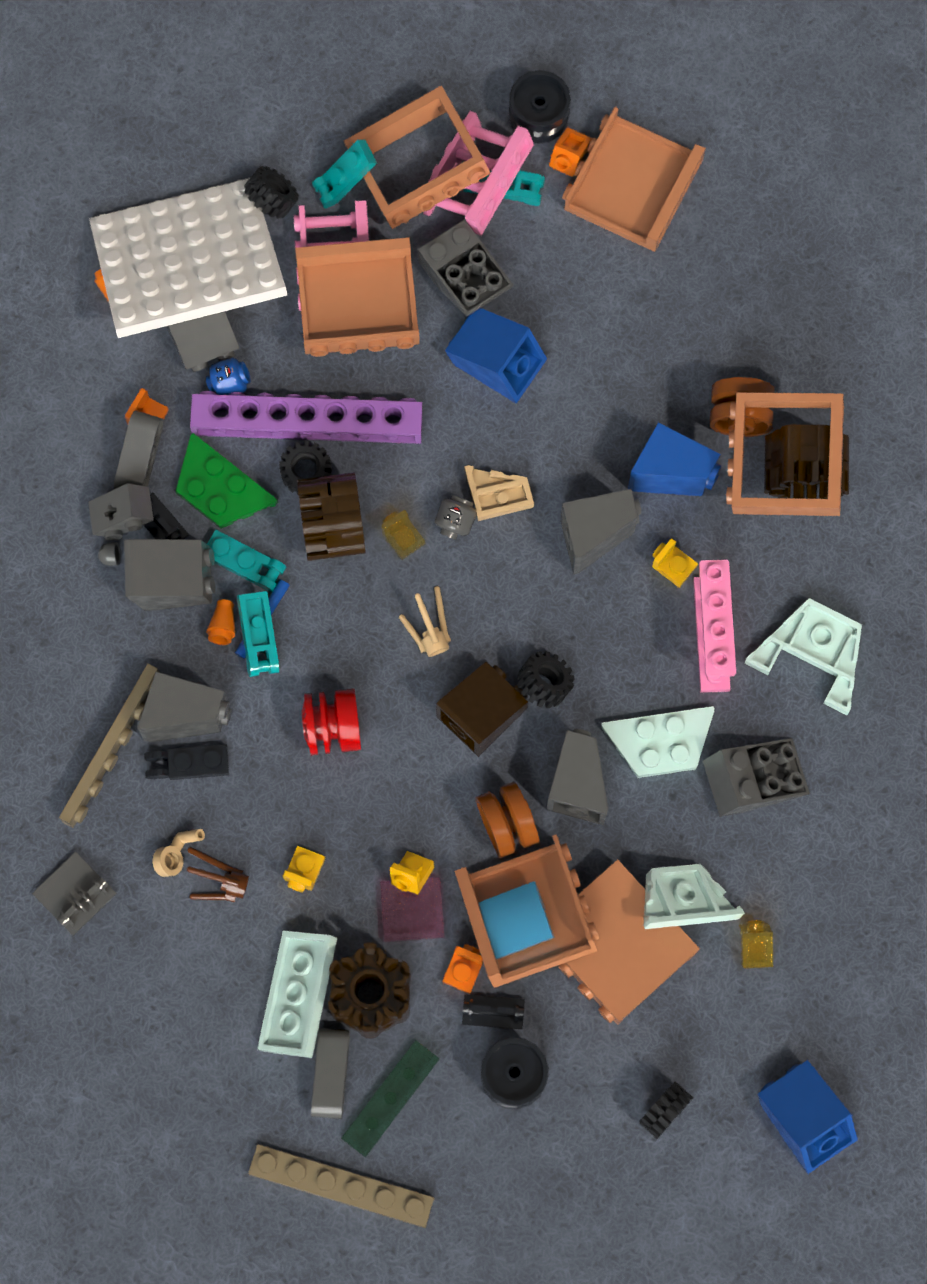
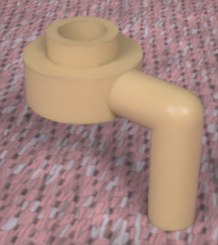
M196 829L179 832L174 837L170 846L158 848L153 855V867L156 873L162 877L179 874L183 868L181 849L185 843L202 841L205 838L204 831Z

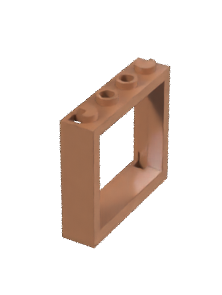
M442 85L344 140L348 149L357 140H366L373 154L447 112L470 152L471 159L389 205L369 171L364 176V179L392 229L404 222L406 224L416 215L432 209L436 204L457 195L459 191L471 184L478 183L480 179L490 174L482 155Z
M736 393V402H731L730 420H735V430L729 431V448H734V459H728V476H733L732 487H727L726 495L727 504H732L733 514L840 516L844 395L833 393ZM746 407L831 408L828 499L742 498Z

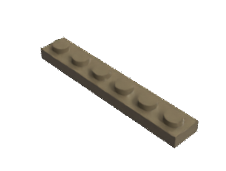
M150 664L146 665L59 816L64 824L74 828L77 822L81 823L86 817L89 809L86 807L91 796L95 798L101 791L103 786L102 777L106 770L110 772L114 768L118 760L116 755L121 745H127L133 733V730H131L135 720L140 721L155 673L159 672L158 668Z
M258 1144L248 1175L423 1228H426L434 1197Z

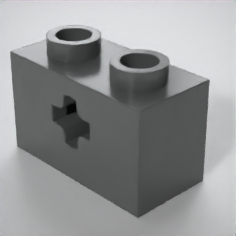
M127 483L88 502L93 535L103 536L106 540L121 539L123 534L129 531L140 530L143 528L142 525L154 520L149 487Z

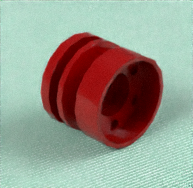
M355 688L335 690L334 704L327 703L324 691L319 692L320 705L318 706L313 704L312 693H304L302 723L304 739L308 744L311 756L318 755V741H324L326 754H330L331 742L335 739H338L342 752L361 750Z

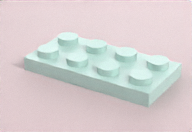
M293 931L282 932L257 1050L312 1058L330 975L329 967L333 961L337 942L336 937Z

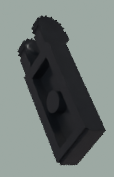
M227 744L168 749V751H152L144 754L146 761L168 760L169 769L147 770L145 772L147 779L169 778L170 780L229 776Z

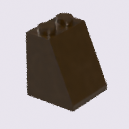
M487 662L482 664L436 703V717L478 757L528 709V701L526 700L528 696H523L521 693L523 689L518 688V685L514 687L505 680L507 678L506 674L497 665L492 667Z

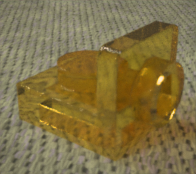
M406 510L401 511L399 514L398 512H393L383 520L384 524L381 526L382 534L401 560L425 545V540L409 520Z
M750 920L746 924L739 925L742 967H773V932L770 925L761 920Z

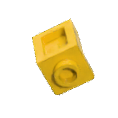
M671 538L667 544L662 542L652 554L655 558L652 567L680 588L696 569L698 563L675 546L676 541Z
M297 846L289 867L283 874L284 880L288 882L287 887L302 893L304 889L312 891L325 861V856Z
M407 851L399 865L393 863L390 867L391 884L401 891H409L418 895L434 869V861Z

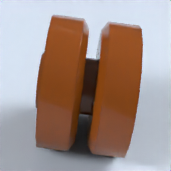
M733 377L716 381L712 385L711 401L715 406L710 411V428L715 432L729 435L730 430H735V420H730L731 402H736V393H775L774 386L769 382L749 377ZM746 407L744 437L761 436L773 430V411L770 408Z
M515 781L500 787L499 796L502 807L496 796L490 791L475 797L481 819L499 858L514 853L515 842L512 833H514L518 843L524 848L539 843V836L532 812Z

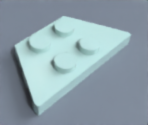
M714 706L603 722L601 727L614 743L620 755L628 762L629 767L637 778L695 770L713 717Z
M701 864L652 868L646 874L643 921L645 929L738 920L745 913L740 906L734 908L723 896L726 891L711 878V875Z

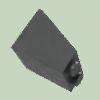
M225 311L166 326L186 370L192 368L193 372H197L209 367L207 361L217 357L219 361L235 356L234 350L239 349Z
M631 489L562 503L560 521L573 574L580 573L634 534L636 524L639 523L641 506L638 497L633 498Z
M124 540L126 597L144 611L212 604V594L215 593L216 587L214 578L211 576V566L214 565L215 558L213 550L202 540Z
M156 672L137 728L143 740L147 742L220 733L222 726L228 725L232 709L229 708L230 702L227 700L225 691Z
M574 729L573 732L567 730L546 810L604 826L608 812V803L597 740L595 737H591V733L586 730Z

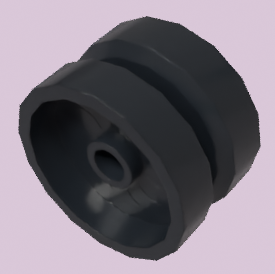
M543 70L531 71L519 77L513 84L509 96V120L513 130L515 131L518 126L528 129L533 143L538 144L551 142L558 138L567 128L570 116L571 96L564 80L552 72Z
M511 1037L498 1041L487 1051L482 1061L481 1082L484 1092L492 1102L503 1108L520 1109L530 1106L540 1098L547 1084L549 1068L545 1055L537 1045L526 1039ZM513 1067L519 1068L520 1076L518 1078H512L508 1073L512 1071Z

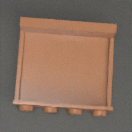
M614 107L610 116L607 114L604 116L599 128L602 132L598 139L594 137L590 142L587 150L589 156L586 162L580 161L575 172L577 178L574 184L569 183L562 197L565 200L564 210L655 252L703 161L706 148L695 144L692 150L618 117V108Z
M410 238L295 248L305 355L311 354L314 357H321L329 352L352 354L362 349L377 352L384 350L386 347L397 346L400 349H408L419 344Z
M557 834L552 836L555 844L472 874H469L466 867L455 871L488 978L494 988L597 952L594 940L599 939L594 922L588 923L585 916L586 913L590 912L585 896L578 895L576 888L581 886L576 869H569L567 862L572 860L567 843L560 844ZM536 881L555 938L501 959H496L483 921L479 902Z
M616 860L578 894L579 896H585L590 912L585 914L587 922H594L599 939L594 940L597 952L557 966L568 978L572 975L580 983L577 988L586 999L590 1001L594 998L601 1006L598 1009L599 1013L608 1023L614 1021L619 1025L627 1015L681 966L693 958L700 948L679 926L653 929L644 928L645 888L619 860Z

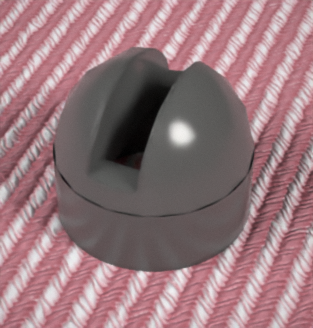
M117 542L107 543L100 547L98 559L102 564L107 566L120 565L121 550Z

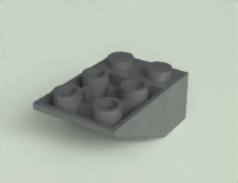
M465 219L418 249V263L433 283L466 317L514 286Z
M792 738L722 749L703 760L720 817L744 813L810 794Z

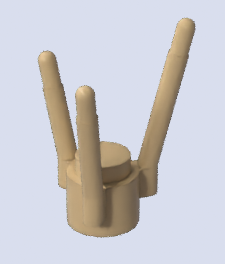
M435 586L434 591L441 631H439L438 627H433L419 593L415 594V599L427 631L422 633L423 639L404 615L401 614L399 616L405 628L418 644L421 653L427 652L428 657L447 651L449 649L448 643L451 642L447 632L439 586Z

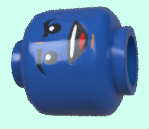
M233 357L212 364L209 369V376L206 377L209 390L216 392L217 395H229L231 392L244 393L247 389V384L251 382L246 364L243 361L239 362Z

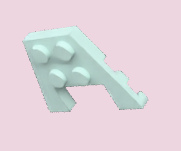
M809 598L747 657L744 664L768 675L780 651L784 650L836 676L823 704L848 715L852 703V690L854 688V675L862 624Z

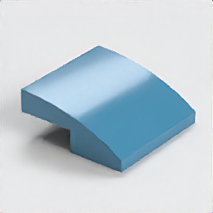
M536 881L479 902L483 921L496 959H501L555 938Z

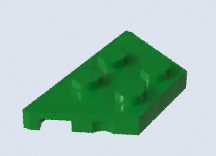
M193 433L190 436L176 488L178 496L220 529L233 524L236 520L248 518L254 515L255 512L269 506L270 508L276 506L278 500L197 435Z

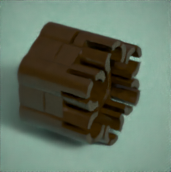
M785 425L765 436V494L778 498H790L791 483H793V499H804V485H806V499H817V484H819V499H828L830 425ZM843 434L841 497L849 494V436Z
M355 472L297 480L307 560L312 561L366 554Z
M369 942L363 944L364 948H359L352 957L341 958V961L335 959L331 963L329 973L332 984L328 1006L336 1021L344 1023L350 1029L357 1031L362 1037L372 1039L379 1036L381 1032L391 1029L396 1024L403 1023L409 1017V986L411 976L409 966L404 960L399 962V959L388 957L381 948L377 947V944ZM367 981L379 983L384 990L383 997L374 1004L362 1003L357 998L359 987Z

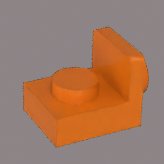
M567 127L554 146L549 166L573 177L579 162L587 152L593 138Z
M464 944L463 948L456 946L442 983L471 994L483 965L480 950Z

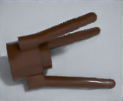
M192 847L187 849L189 853L228 872L222 876L202 869L187 867V872L222 882L221 890L226 891V893H192L189 896L190 899L226 900L235 903L236 897L244 898L249 876L244 875L243 870L232 868Z

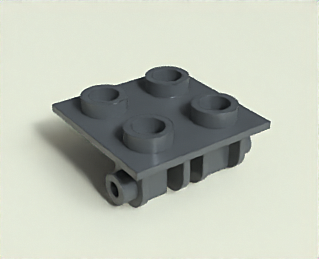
M75 852L32 894L74 936L117 893Z

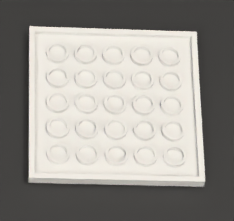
M250 178L89 218L118 338L287 296L285 283L264 214L261 212L262 208H256L254 206L255 202L248 199L250 195L245 193L244 185Z

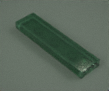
M415 1040L341 1139L366 1158L440 1058Z

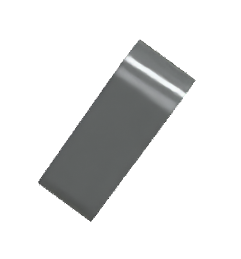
M136 410L132 413L114 480V489L127 483L148 487L163 429L164 420L162 418Z
M319 1028L311 1117L342 1119L350 1030Z

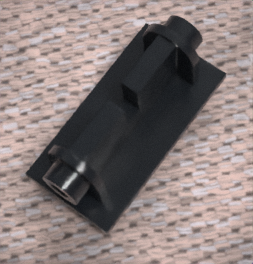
M152 492L150 499L154 520L143 526L155 539L184 540L189 536V533Z
M464 994L462 1025L523 1030L525 999Z

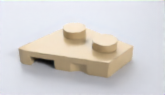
M464 466L478 521L534 508V501L527 477L518 475L508 476L499 471L491 470V472L474 469V466Z

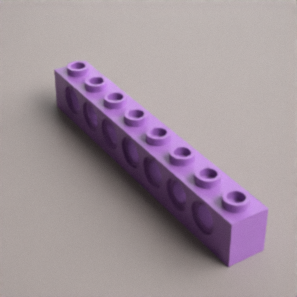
M202 391L200 394H192L190 428L192 434L194 433L197 436L421 444L423 407L422 402H417V400L412 398L388 401L387 398L383 397L360 400L355 396L331 399V397L326 395L303 398L297 394L274 397L269 393L245 396V394L240 392H231L229 395H217L215 392ZM220 409L228 411L225 417L218 418L214 416L216 411ZM253 410L257 412V415L251 419L243 417L246 411ZM277 411H282L286 414L280 420L273 419L271 416ZM306 412L315 415L309 421L302 420L300 416ZM334 413H339L343 416L337 422L329 420V417ZM363 414H367L372 417V419L366 423H362L357 420V418ZM391 415H396L401 419L395 424L386 421Z

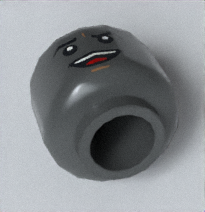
M452 495L451 499H443L435 517V524L442 528L440 534L455 540L458 535L467 536L477 515L476 510L472 507L473 503L455 495Z

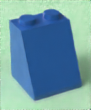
M482 308L465 319L463 326L455 337L451 339L445 350L456 367L516 404L547 360L529 327Z
M658 422L631 470L628 489L634 492L703 496L706 488L712 490L719 477L718 473L722 467L718 464L720 454Z
M808 1060L801 1065H794L787 1071L785 1076L776 1082L767 1083L761 1092L758 1093L761 1107L807 1174L858 1140L851 1113Z

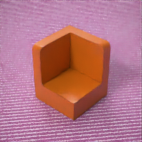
M141 388L126 412L125 419L127 424H129L131 415L135 410L164 419L169 410L167 406L149 398L148 391Z

